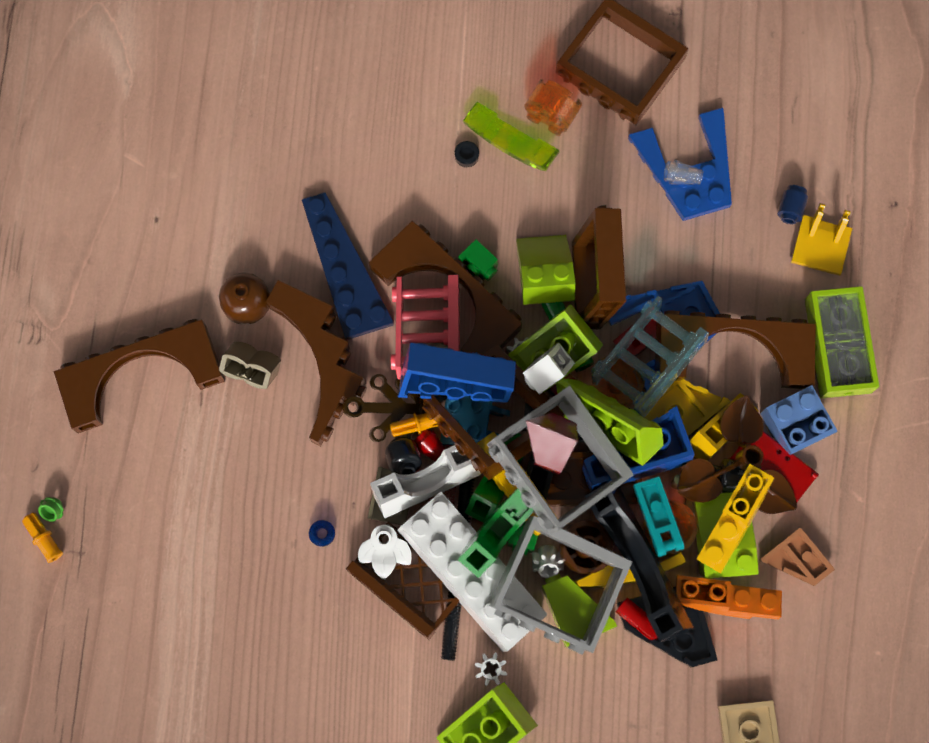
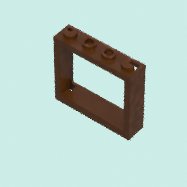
M604 0L558 60L556 74L561 76L565 83L570 82L578 87V90L583 95L592 96L598 100L603 108L611 109L618 113L623 121L627 119L637 126L686 59L689 48L616 1ZM603 17L671 60L638 106L570 63Z
M607 205L595 208L572 240V261L576 283L575 310L590 329H601L626 302L621 209L607 208Z
M498 344L482 354V356L502 357L513 361ZM516 364L514 390L535 410L550 400V398L544 392L538 394L536 390H532L525 381L524 371ZM432 395V399H423L424 406L422 409L427 413V418L430 420L434 419L437 422L441 433L446 438L450 437L455 442L454 444L458 452L462 456L466 455L471 460L475 471L479 470L480 473H483L490 480L504 470L502 465L495 462L492 457H489L443 407L441 402L448 398L446 395ZM558 406L546 413H554L565 418V413ZM528 431L506 445L516 461L532 450Z

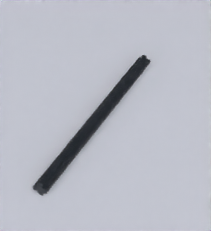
M474 479L460 484L457 510L468 523H470L468 520L471 518L465 514V511L471 500L470 497L473 496L471 495L473 494L471 490L474 489L471 487H474L472 485L474 484L472 482L475 481ZM449 591L447 599L455 598L454 595ZM460 603L445 619L444 642H442L443 652H441L442 660L454 661L453 659H456L453 656H456L454 654L456 650L454 649H457L454 646H457L455 643L457 640L455 639H458L456 632H459L456 629L459 628L457 627L459 625L457 622H460L457 620L460 618L458 617L460 615L458 612H461V610H458L461 608L459 607Z

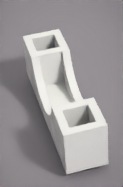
M454 445L443 450L438 460L422 471L409 475H400L394 472L370 483L384 518H387L440 492L447 491L480 476L481 473L479 470L475 471L471 460L466 455L462 456Z

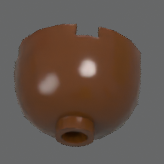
M245 272L234 274L226 279L220 288V307L226 317L234 323L253 324L262 319L268 312L269 307L266 301L270 292L263 280L254 274Z
M581 520L566 529V531L613 552L614 541L598 522ZM559 542V554L563 563L570 570L580 574H593L607 566V564Z

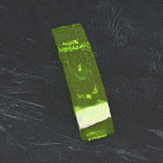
M479 102L475 103L463 120V123L502 152L526 165L545 172L560 152L559 149L538 138L535 140L499 119L496 112Z

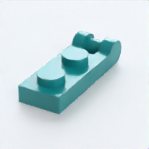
M660 476L634 484L633 488L653 541L656 555L661 557L666 555L668 551L684 549V543ZM669 531L671 539L663 541L660 534Z

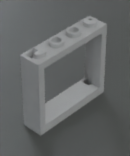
M570 386L487 444L493 460L502 465L507 480L512 485L517 486L522 493L521 498L525 505L534 510L538 516V523L545 531H549L550 534L560 530L634 475ZM557 405H559L569 420L577 423V432L612 479L559 519L554 515L504 444L508 439L527 427L526 420L542 416Z
M529 516L489 606L496 609L495 615L509 621L511 616L521 620L519 626L534 632L535 628L544 631L543 637L553 642L559 643L560 639L570 643L568 648L583 655L585 650L593 653L632 561L563 529L550 534L549 531H545L540 526L536 516ZM534 530L614 567L583 640L502 603Z

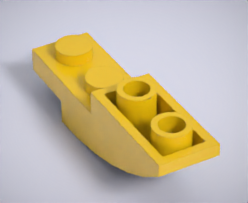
M749 464L723 509L720 519L698 555V561L722 573L763 502L774 480L773 476Z

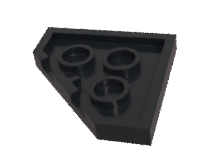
M642 596L630 599L646 612ZM623 601L616 603L617 608L622 604ZM683 606L694 628L671 641L662 642L658 638L654 640L647 639L620 616L624 630L690 668L718 660L704 612L701 610Z

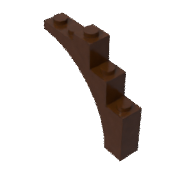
M277 280L266 303L270 310L285 318L301 333L311 347L317 361L320 375V404L317 419L309 439L312 443L321 447L324 441H329L334 430L331 426L335 419H340L344 413L342 409L343 402L352 396L362 399L367 387L364 386L365 380L363 377L340 367L341 364L345 365L351 351H349L350 346L347 341L325 331L326 329L330 330L336 318L333 306Z

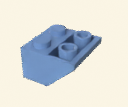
M812 385L766 407L760 413L772 437L790 455L838 432Z

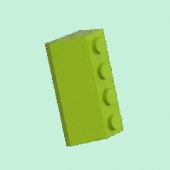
M561 378L556 382L557 393H560L569 386L572 388L617 451L643 466L663 447L662 428L656 422L647 420L635 410L628 409L614 398L607 397L595 387L588 386L580 380Z

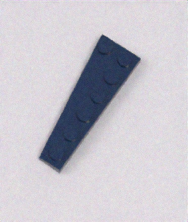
M324 192L302 199L345 339L349 340L394 326L387 308L327 194Z

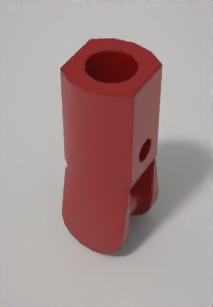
M626 598L615 612L647 639L654 640L658 638L647 618L646 612L629 598Z

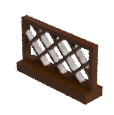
M389 521L385 524L391 526L396 531L397 537L399 539L406 541L404 537L397 531L398 529L395 526H393ZM381 534V535L379 536V541H380L381 543H382V538H383L386 534ZM419 555L418 564H400L394 567L393 570H400L401 584L389 585L385 582V579H382L375 573L373 568L360 563L358 557L346 568L348 573L428 640L431 639L438 627L460 602L457 597L443 599V582L440 579L439 581L423 582L422 567L429 566L421 562ZM419 568L420 583L404 584L403 569ZM439 585L440 600L425 601L424 586ZM420 587L421 601L409 602L405 597V588ZM402 588V595L395 589ZM444 603H450V605L444 610ZM441 604L442 614L435 623L426 616L425 605ZM422 605V612L415 606Z

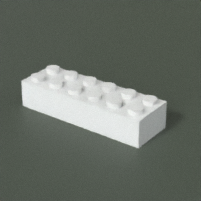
M442 492L437 494L397 530L454 597L459 599L461 605L502 652L509 651L529 632V630L519 626L521 620L512 616L509 621L495 615L496 609L489 606L506 569L504 563L497 557L494 563L478 578L458 561L459 556L476 531ZM514 576L502 603L539 620L544 619L548 614Z

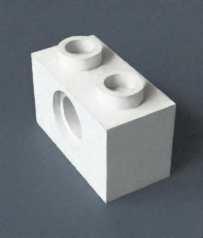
M557 343L534 360L523 374L525 375L527 385L532 390H536L538 394H541L564 377L575 363L561 344Z

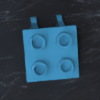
M465 396L458 400H448L447 398L445 401V409L476 443L492 433V431L488 430L490 414L510 417V410L492 405V402L473 401L471 396ZM441 433L440 441L443 445H455V442L450 437L446 438Z

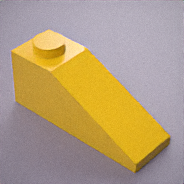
M742 393L738 394L691 438L690 443L695 459L709 460L727 442L720 431V420L727 407L744 396Z

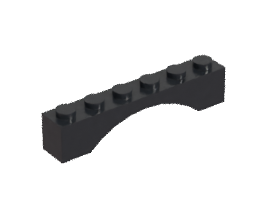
M604 485L587 494L585 497L588 498L590 495H592L594 492L599 490ZM618 486L592 505L591 509L623 557L632 561L630 570L642 595L647 618L659 641H671L694 627L620 486Z

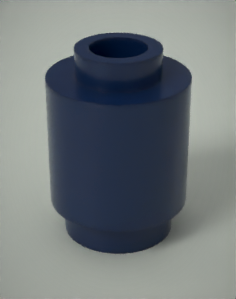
M789 185L787 190L783 192L777 213L782 222L796 224V222L802 221L808 201L807 190L798 185Z

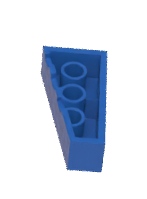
M410 342L401 370L398 398H408V393L420 394L421 399H432V395H446L448 400H458L465 396H471L473 401L508 402L514 390L516 361Z
M677 406L670 409L663 416L652 420L662 428L663 447L643 466L617 451L634 474L622 484L684 466L693 460L695 454ZM595 455L584 460L582 470L590 493L612 480Z

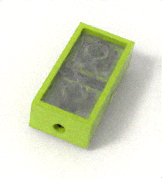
M863 286L811 291L805 299L808 323L816 324L815 369L820 399L873 393L879 388V381Z

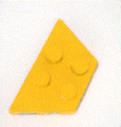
M683 379L681 381H672L638 409V414L652 421L677 406L689 436L728 405L730 400L708 392L707 389L694 386L689 381Z

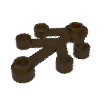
M382 374L372 376L370 386L374 390H379L391 403L364 402L360 397L352 396L347 398L342 405L344 414L350 418L359 417L363 413L390 414L379 426L373 427L370 430L369 437L373 442L383 441L386 438V434L391 430L390 424L400 421L406 414L416 413V415L426 413L422 409L424 405L420 394L408 393L416 404L406 403L402 398H398V394L387 383L386 377ZM376 377L382 380L381 387L375 385L374 380ZM396 378L395 386L399 390L400 379ZM350 403L356 405L357 409L355 412L349 410L348 406ZM376 429L380 430L382 433L380 439H376L374 437V431ZM412 433L407 434L406 438L411 439Z

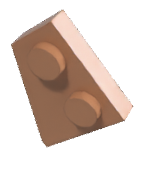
M801 527L760 558L763 563L813 586L835 570Z

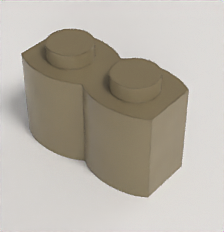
M237 341L233 342L222 355L219 371L229 378L243 379L247 384L255 388L267 389L278 375L281 359L271 352L257 351L253 346Z

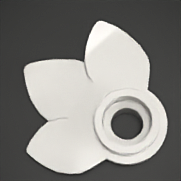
M389 525L377 526L372 531L371 538L364 541L358 550L359 562H372L375 573L382 579L387 578L392 573L396 563L403 565L411 564L412 556L408 543L397 538L396 531ZM381 534L388 535L389 541L387 543L379 541Z

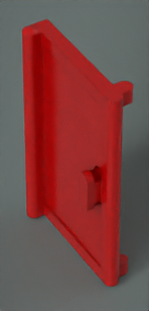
M764 431L759 440L751 444L759 447L763 452L764 458L760 464L762 466L760 470H774L783 475L793 490L796 503L819 476V473L794 454L790 455L775 439ZM739 446L728 459H736L737 453L744 448Z

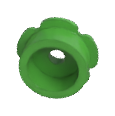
M46 497L40 502L38 512L46 521L54 522L64 515L63 504L59 499Z

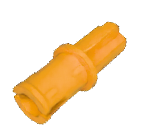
M415 413L412 418L390 424L391 433L394 437L416 431L418 434H421L423 430L438 427L434 419L430 420L427 418V413L420 415Z
M33 512L26 515L22 523L33 538V545L39 547L48 563L59 559L63 552L51 537L52 532L46 530L36 513Z

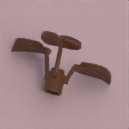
M743 396L730 404L720 420V431L723 437L730 442L738 441V445L744 449L737 453L736 462L715 472L712 463L705 459L697 458L686 463L679 476L677 491L687 500L704 503L716 499L723 490V485L717 477L736 467L745 471L749 464L758 469L762 468L760 464L764 458L763 452L759 447L751 444L762 436L764 425L760 414L752 405L748 396ZM765 470L764 472L773 476L774 480L758 510L766 514H778L796 510L795 495L785 477L777 471Z

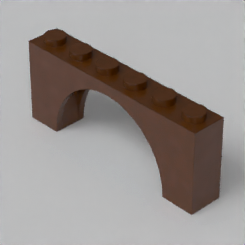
M411 221L369 262L371 271L387 286L395 282L397 277H403L420 271L439 272L447 276L458 275L459 283L469 293L476 312L472 333L461 347L460 352L482 355L497 344L503 349L521 331V317L513 309L507 310L502 305V299L495 292L490 294L484 288L485 284L478 276H471L460 259H453L448 254L449 251L440 241L435 242L429 237L431 235L430 232L422 224L417 225Z
M675 310L664 311V314H661L656 319L655 380H683L686 378L690 357L703 339L716 333L737 332L754 338L771 353L780 372L781 388L805 389L811 385L815 386L816 324L807 323L805 319H792L791 322H782V318L769 317L765 321L756 320V316L750 315L741 316V319L731 318L730 314H716L715 317H705L703 312H691L690 315H680V311Z
M191 319L184 322L181 327L175 329L165 328L153 337L143 336L137 338L133 344L127 346L117 345L112 347L110 352L101 355L99 353L91 354L85 357L84 361L78 363L69 362L61 365V369L54 371V375L71 429L79 434L103 425L101 419V399L108 381L123 365L141 357L160 356L180 363L190 371L200 390L225 382L223 374L219 371L220 364L204 321L202 319Z

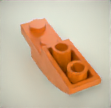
M676 576V595L683 606L709 613L750 619L753 616L779 620L782 617V591L731 585V581Z

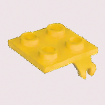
M820 203L814 217L803 215L791 263L840 276L852 228L846 226L851 211L844 210L837 225L821 221L825 204Z

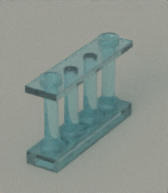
M659 296L653 302L649 300L640 312L642 314L641 317L604 361L600 359L591 370L593 373V384L597 385L604 378L632 399L635 405L634 410L644 418L705 345L709 335L701 327L696 333L692 331L689 333L659 311L662 305V298ZM651 319H654L683 341L684 347L679 353L676 351L673 353L643 330ZM635 338L667 361L668 367L663 373L660 371L655 372L626 350ZM619 358L650 380L652 386L646 393L643 391L640 393L610 370Z

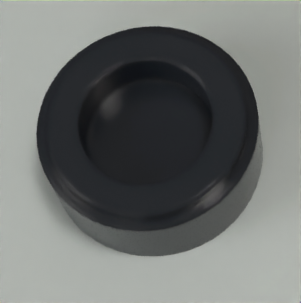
M470 141L459 143L454 151L456 162L462 167L474 166L479 160L477 145Z

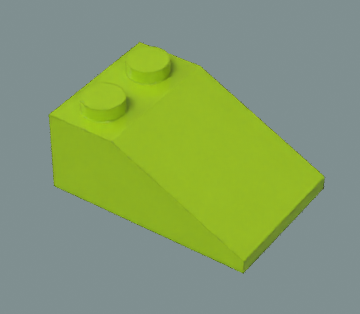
M567 236L516 238L523 305L574 301L576 283Z
M570 304L511 351L508 356L513 361H516V364L525 371L534 360L557 343H560L575 363L565 376H567L596 354L603 344Z
M721 493L716 499L709 502H694L698 555L733 493ZM752 522L722 573L698 561L699 574L702 577L709 579L759 574L757 547Z
M503 682L488 692L436 738L440 743H518L535 729L538 724L506 683Z

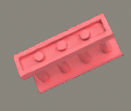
M448 275V285H443V288L404 289L402 277H397V287H392V301L396 302L395 354H391V370H396L397 379H400L406 357L403 356V344H410V342L444 343V345H448V348L460 351V289L458 275ZM443 298L448 300V307H443V310L404 311V299ZM443 320L444 323H448V329L443 330V332L403 334L404 321Z

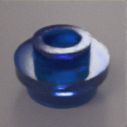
M316 521L309 529V538L316 546H328L335 538V529L328 521ZM325 529L327 536L322 539L319 538L318 531Z

